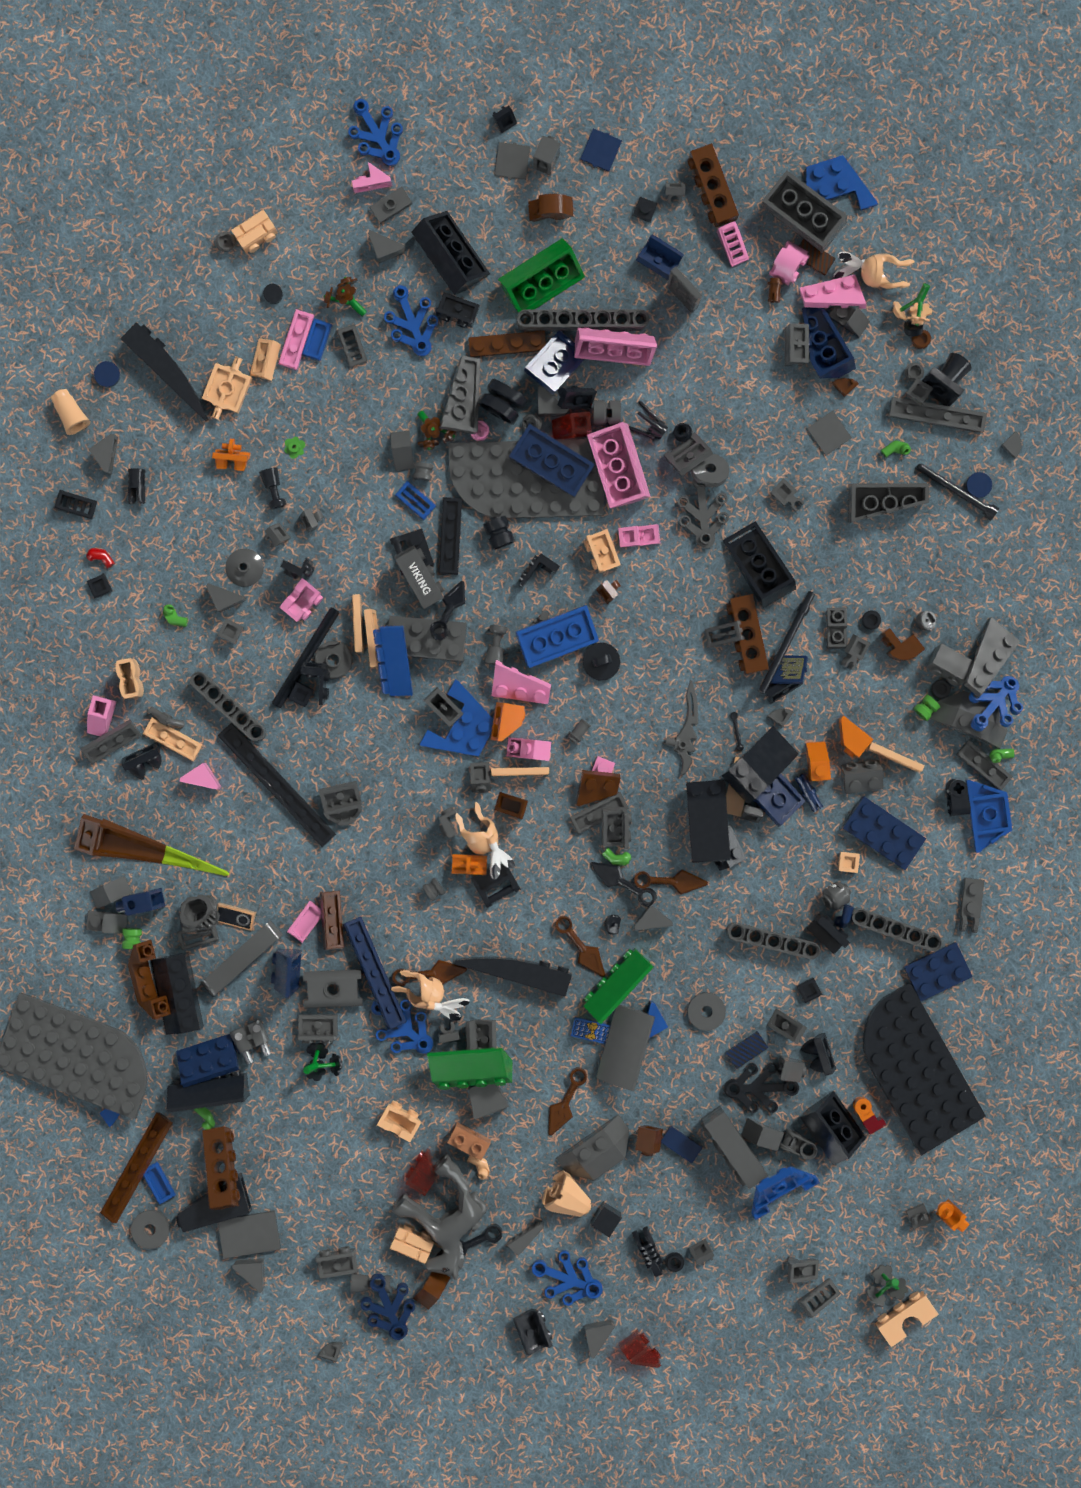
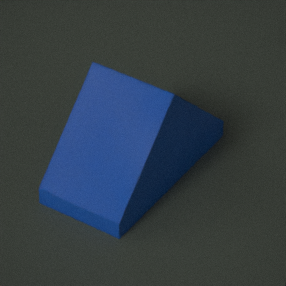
M650 1000L647 1014L655 1016L650 1037L668 1028L654 1001Z

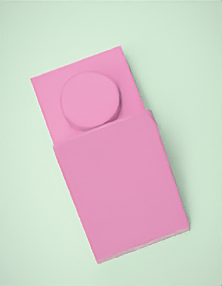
M369 162L370 177L360 176L356 180H352L355 193L392 186L391 178Z

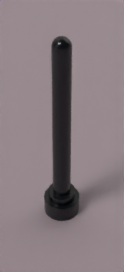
M917 465L916 468L919 472L983 511L982 514L991 521L998 512L999 507L994 504L990 505L988 503L986 505L925 465Z

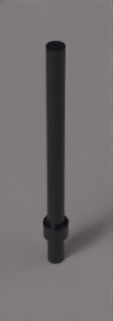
M808 591L803 603L799 604L797 608L798 613L758 690L760 693H766L804 616H807L810 610L809 606L815 593Z

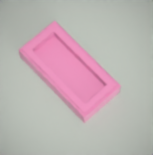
M309 901L287 932L303 943L321 919V908L312 901Z

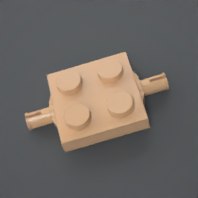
M235 356L231 367L215 363L203 393L202 399L215 406L211 416L214 419L219 420L222 410H230L239 414L252 381L251 376L245 375L238 370L243 359Z

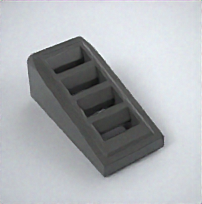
M355 324L337 330L349 367L367 362ZM353 331L354 335L343 338V334ZM356 339V343L346 346L345 342ZM357 346L359 347V350L351 353L348 352V349ZM358 354L362 355L361 358L351 361L350 357Z
M541 1220L537 1221L507 1241V1246L514 1253L520 1255L544 1228V1222Z
M828 1278L797 1302L807 1316L813 1318L841 1293L832 1280ZM826 1286L832 1291L833 1294L831 1296L826 1291ZM822 1291L827 1299L823 1300L819 1292ZM814 1296H816L820 1304L817 1305L813 1299ZM808 1301H810V1303L814 1307L813 1309H810V1307L807 1305Z

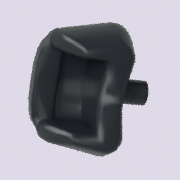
M615 914L607 916L604 922V929L608 934L615 935L619 933L621 918Z

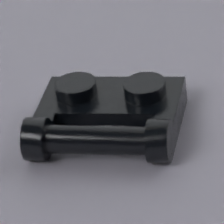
M422 528L389 539L391 545H394L396 554L403 551L401 542L406 541L408 548L414 545L416 549L420 548L426 557L423 559L426 566L434 565Z
M502 863L497 879L491 877L490 868L487 869V875H475L471 878L487 908L506 895L521 890L510 869ZM506 880L510 881L511 884L489 897L485 893Z

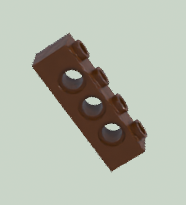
M711 143L690 151L689 158L687 159L690 170L694 169L696 174L694 181L697 188L700 187L702 190L701 200L704 206H708L709 212L707 215L710 223H714L715 228L736 221L739 214L713 144ZM708 166L710 171L703 172L700 167ZM713 183L717 189L710 190L707 185ZM716 201L722 202V203H723V207H722V208H717V207L714 205V202H716Z
M753 594L729 599V604H726L728 615H732L733 622L740 621L738 613L744 611L747 614V620L740 621L741 624L739 626L742 628V631L749 630L751 632L750 640L744 639L734 642L735 650L737 653L740 652L741 660H738L740 671H744V675L768 670L769 666ZM749 648L753 649L756 653L753 659H749L746 656V651Z
M225 1126L202 1130L210 1209L220 1210L239 1206L240 1192L236 1185L238 1173L234 1165L236 1153L232 1146V1142H234L233 1131ZM223 1144V1150L218 1153V1146ZM224 1163L225 1169L223 1172H220V1165ZM226 1182L227 1189L222 1192L221 1187Z

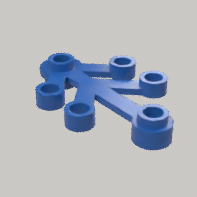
M364 99L356 100L353 105L354 111L357 115L363 117L372 133L361 131L357 126H351L348 130L350 138H359L378 143L381 149L371 148L368 143L362 142L358 146L359 153L363 156L379 157L387 166L396 165L400 160L397 145L399 137L403 133V128L400 123L392 124V138L388 145L385 137L389 121L393 117L392 108L389 106L382 108V120L380 128H378L368 112V102ZM364 104V108L359 109L358 105ZM387 110L391 112L388 116L384 115V112ZM400 127V131L395 132L394 128ZM353 130L358 131L356 135L351 134ZM363 146H366L368 149L367 151L363 152L361 151V148ZM393 153L394 156L392 158H388L387 154Z
M399 285L395 287L393 295L401 303L408 321L395 316L394 312L388 311L384 314L385 322L411 331L415 339L403 335L399 329H394L391 332V337L395 342L400 341L412 346L416 355L426 356L432 348L429 339L434 328L439 323L438 318L435 315L428 316V325L423 335H421L419 328L427 310L431 308V300L428 297H423L420 300L419 311L416 317H414L407 300L409 297L408 289L405 286ZM399 290L404 291V294L402 296H399L397 294ZM423 301H428L429 305L425 307L422 303ZM388 315H393L394 317L391 321L386 319ZM434 318L436 319V323L430 324L429 320ZM396 332L401 334L399 338H394ZM420 343L426 345L424 349L418 347Z
M1005 676L1001 681H991L985 690L1001 689L999 693H983L978 698L974 697L975 694L973 692L970 693L969 700L973 703L992 701L982 714L975 715L971 720V727L974 730L983 731L988 725V718L997 707L1001 717L1000 724L1003 727H1009L1013 723V717L1007 711L1006 695L1009 697L1011 704L1009 710L1012 714L1018 715L1023 710V705L1018 702L1016 692L1019 690V683L1014 677Z
M403 999L400 1007L407 1022L398 1026L397 1028L399 1029H379L376 1032V1038L379 1041H384L386 1038L408 1036L413 1041L403 1043L394 1041L391 1044L392 1052L399 1053L401 1050L416 1049L419 1053H428L433 1048V1039L426 1032L425 1021L427 1015L424 1011L416 1013L415 1020L418 1022L419 1034L416 1033L412 1028V1004L408 999ZM374 1001L371 1006L372 1012L375 1015H381L380 1011L376 1010L377 1003ZM403 1002H408L409 1008H404ZM423 1014L424 1020H419L417 1015ZM381 1031L384 1032L385 1037L380 1038L378 1036V1033ZM426 1041L427 1046L421 1047L420 1042ZM394 1044H399V1045H400V1049H399V1050H395V1049L393 1048V1045H394Z
M562 1250L559 1253V1260L563 1263L567 1274L548 1267L543 1260L533 1262L532 1272L535 1276L542 1277L546 1274L563 1281V1283L554 1287L548 1286L545 1288V1296L549 1299L575 1286L581 1288V1290L573 1294L565 1293L562 1297L563 1303L567 1306L572 1305L574 1301L587 1296L595 1299L602 1294V1284L599 1280L592 1278L588 1268V1261L584 1257L578 1258L576 1264L578 1269L582 1271L585 1281L577 1277L570 1261V1253L566 1250ZM563 1253L568 1255V1258L565 1260L561 1258ZM581 1260L586 1262V1265L583 1267L579 1266V1261ZM538 1264H541L543 1266V1269L537 1270L536 1266ZM592 1285L597 1287L594 1292L589 1289ZM552 1289L554 1294L548 1295L547 1290ZM570 1296L572 1298L571 1302H566L564 1300L565 1297Z

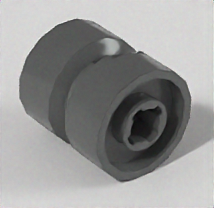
M594 400L593 425L604 426L605 423H608L609 426H613L621 422L620 400H610L609 403H606L605 400ZM606 409H611V417H606Z

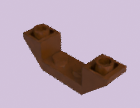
M147 940L133 945L128 969L137 1003L155 1020L170 1015L171 1012L166 995L157 997L148 963L149 960L155 959L156 955L152 940Z

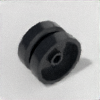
M491 379L487 386L490 394H482L478 404L493 416L514 425L519 417L516 410H523L528 400L509 385L499 380Z

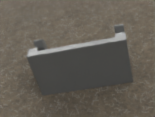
M790 323L785 327V366H792L793 364L803 366L809 363V324Z

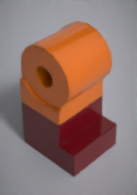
M857 1097L854 1100L853 1108L870 1135L887 1125L881 1116L876 1118L871 1110L872 1105L867 1098Z

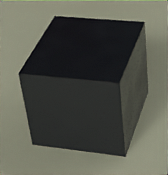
M603 1201L591 1219V1226L610 1238L622 1219L621 1212Z

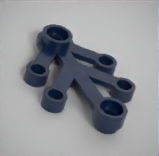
M376 1273L370 1278V1287L372 1290L378 1291L383 1306L373 1303L369 1297H364L360 1302L361 1308L365 1311L375 1312L367 1317L369 1326L387 1330L393 1339L402 1340L408 1333L406 1322L411 1312L415 1310V1302L412 1299L404 1301V1311L398 1320L396 1312L404 1296L408 1294V1285L403 1282L397 1285V1294L391 1304L385 1290V1277L380 1273ZM381 1279L380 1282H375L374 1280ZM406 1288L405 1291H400L399 1289ZM365 1302H369V1303H370V1304L367 1305V1306L363 1305V1303H365ZM412 1304V1307L408 1308L406 1305ZM376 1313L388 1317L390 1322L380 1320ZM372 1318L376 1319L375 1322H371L370 1320ZM401 1328V1331L397 1332L395 1329Z

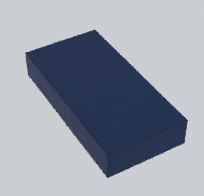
M672 1125L663 1135L661 1143L690 1163H693L703 1148Z

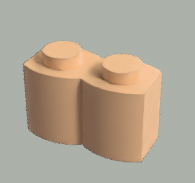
M132 658L118 660L116 662V673L120 679L119 689L124 699L143 697L144 688L139 679L140 667L138 662Z

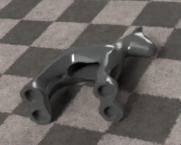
M446 1153L435 1163L434 1172L439 1176L450 1178L456 1185L459 1192L458 1207L445 1213L440 1219H436L404 1193L393 1203L392 1207L394 1209L392 1212L398 1217H411L417 1220L426 1229L432 1240L442 1248L443 1254L426 1261V1269L431 1272L452 1276L457 1281L458 1272L464 1264V1253L460 1239L470 1229L474 1232L480 1227L481 1223L479 1221L486 1214L487 1206L480 1199L477 1191L470 1193V1183L462 1175L458 1165Z

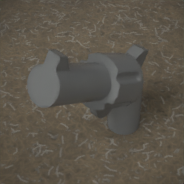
M150 707L146 711L165 726L184 727L185 723L183 720L173 719L166 712L162 713L154 707Z

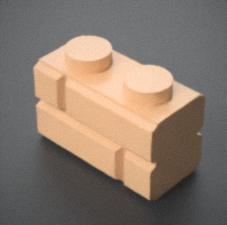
M264 209L231 230L245 253L257 251L260 248V244L265 241L266 243L271 242L278 233Z
M400 1224L390 1249L425 1264L435 1241L432 1240L427 1231H422L421 1233L414 1230L415 1227L411 1224Z

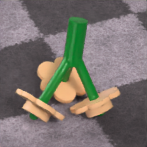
M923 283L917 298L901 307L899 302L894 301V315L904 321L910 320L916 326L923 325L924 322H930V319H927L926 316L932 314V309L929 308L928 303L923 304L930 285ZM910 307L911 316L906 317L904 310Z

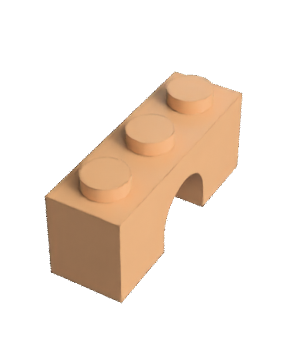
M916 1291L909 1296V1300L905 1303L900 1302L896 1304L892 1312L880 1315L875 1324L888 1344L893 1347L907 1337L902 1329L903 1321L906 1318L916 1317L922 1325H925L939 1314L924 1292Z

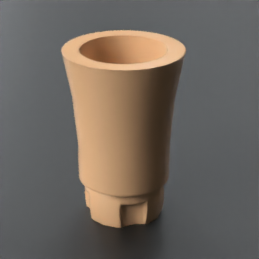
M67 389L58 390L51 396V400L67 435L76 434L89 426L90 420L82 412Z

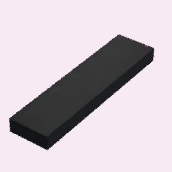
M443 497L439 574L458 575L462 498Z

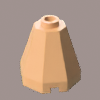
M564 1170L557 1173L552 1179L555 1180L551 1188L547 1186L542 1199L544 1207L551 1212L578 1217L588 1214L591 1209L590 1198L569 1173Z

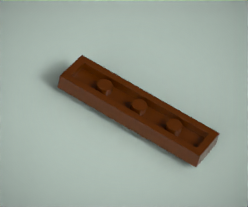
M545 330L468 337L470 357L537 352L546 345Z

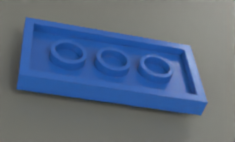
M587 605L515 631L527 668L599 642Z

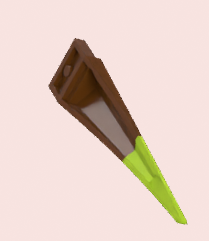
M83 814L80 819L74 847L77 851L92 856L148 861L223 876L229 875L227 871L104 818L100 820Z

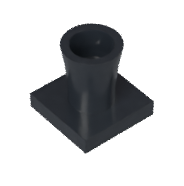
M950 353L940 371L933 367L921 381L933 387V391L930 394L933 398L944 406L950 407L965 391L958 385V382L971 371L972 366L962 355Z

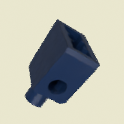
M162 888L122 897V901L116 902L117 912H125L126 916L165 907Z

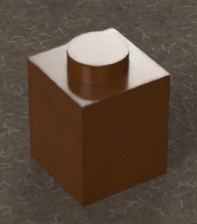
M648 1125L638 1127L635 1150L642 1151L641 1154L645 1156H653V1154L660 1152L663 1129Z

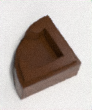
M839 378L831 384L845 397L859 383L854 379Z

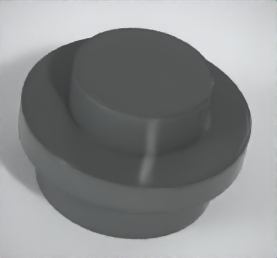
M910 363L905 368V377L911 382H915L917 378L921 380L924 376V369L919 363Z

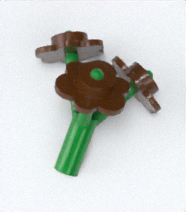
M344 277V279H341V283L337 285L338 294L336 297H332L333 287H331L330 292L326 291V294L323 296L324 303H327L326 308L330 307L331 301H335L340 304L350 305L361 317L364 316L367 311L355 300L354 294L356 289L351 286V284L358 281L357 278Z
M424 411L418 412L417 416L423 423L420 430L425 433L426 440L418 442L420 447H423L424 450L434 449L435 446L439 445L438 440H430V437L437 438L440 432L445 434L443 438L444 444L453 440L456 431L439 429V418L433 417L430 419Z

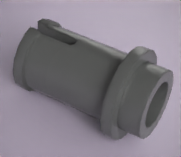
M581 719L573 731H569L568 738L575 744L581 742L582 736L591 726Z

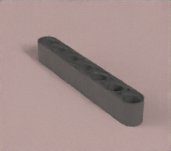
M641 309L522 310L517 316L516 323L522 331H577L578 328L584 327L593 330L640 331L647 327L650 317L645 310ZM564 316L568 318L569 322L561 324L559 318ZM583 316L587 318L588 323L581 324L578 322V318ZM601 316L605 317L607 323L600 324L598 323L597 318ZM620 316L624 317L626 323L619 324L616 321V318ZM639 316L643 317L645 323L638 324L635 318ZM522 317H528L531 322L529 324H523L521 323L520 319ZM541 317H547L550 320V322L548 324H542L539 321V319Z

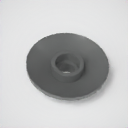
M244 548L234 551L226 562L228 578L234 584L242 587L257 583L264 571L261 557L251 549ZM245 563L247 569L241 570L240 566Z

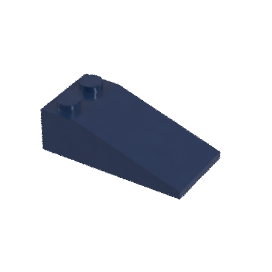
M278 948L276 953H273L272 964H275V972H272L271 983L274 984V989L284 997L289 998L299 989L302 950Z

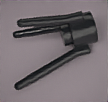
M639 401L638 403L654 419L652 421L640 411L637 413L651 424L648 429L651 433L629 426L630 431L647 436L652 440L655 438L660 440L668 427L642 401Z

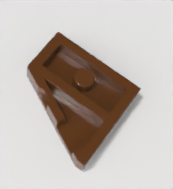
M582 770L576 805L582 806L616 795L621 779L620 774Z

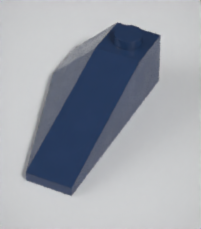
M803 307L804 324H809L810 361L819 378H840L855 370L854 357L825 308Z

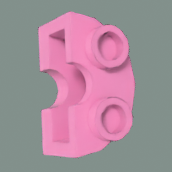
M787 241L785 247H782L776 257L769 275L774 278H781V282L788 286L791 282L794 283L799 276V272H797L799 266H804L809 258V255H807L808 251Z
M302 578L295 586L293 592L281 604L280 608L296 622L301 619L305 621L312 613L310 611L312 606H317L323 597L317 589Z

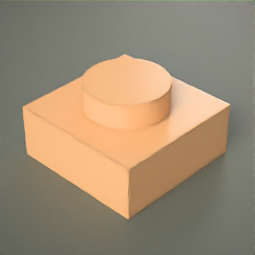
M840 851L838 871L858 873L860 854Z

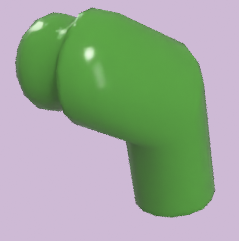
M895 440L884 447L881 452L885 458L892 453L908 455L911 452V447L908 443Z
M167 604L164 606L163 615L169 624L187 627L188 618L179 617L172 605Z
M995 749L990 752L989 757L993 763H999L1001 759L1014 758V749Z
M607 848L602 853L612 865L625 866L631 860V855L628 852L616 855Z
M206 1107L194 1109L205 1120L202 1123V1128L205 1130L214 1128V1118Z

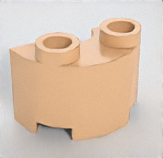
M393 1100L386 1107L377 1126L411 1142L421 1121L418 1119L419 1114L412 1109L406 1111L400 1103Z

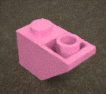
M93 695L87 716V733L101 737L108 732L117 701Z
M508 737L506 756L549 761L551 742Z

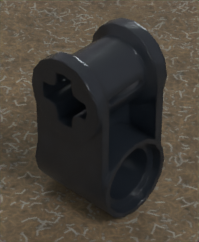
M958 779L949 780L946 784L949 816L970 814L971 806L966 783ZM956 785H959V786H960V789H957V791H954V790H953V787H956Z

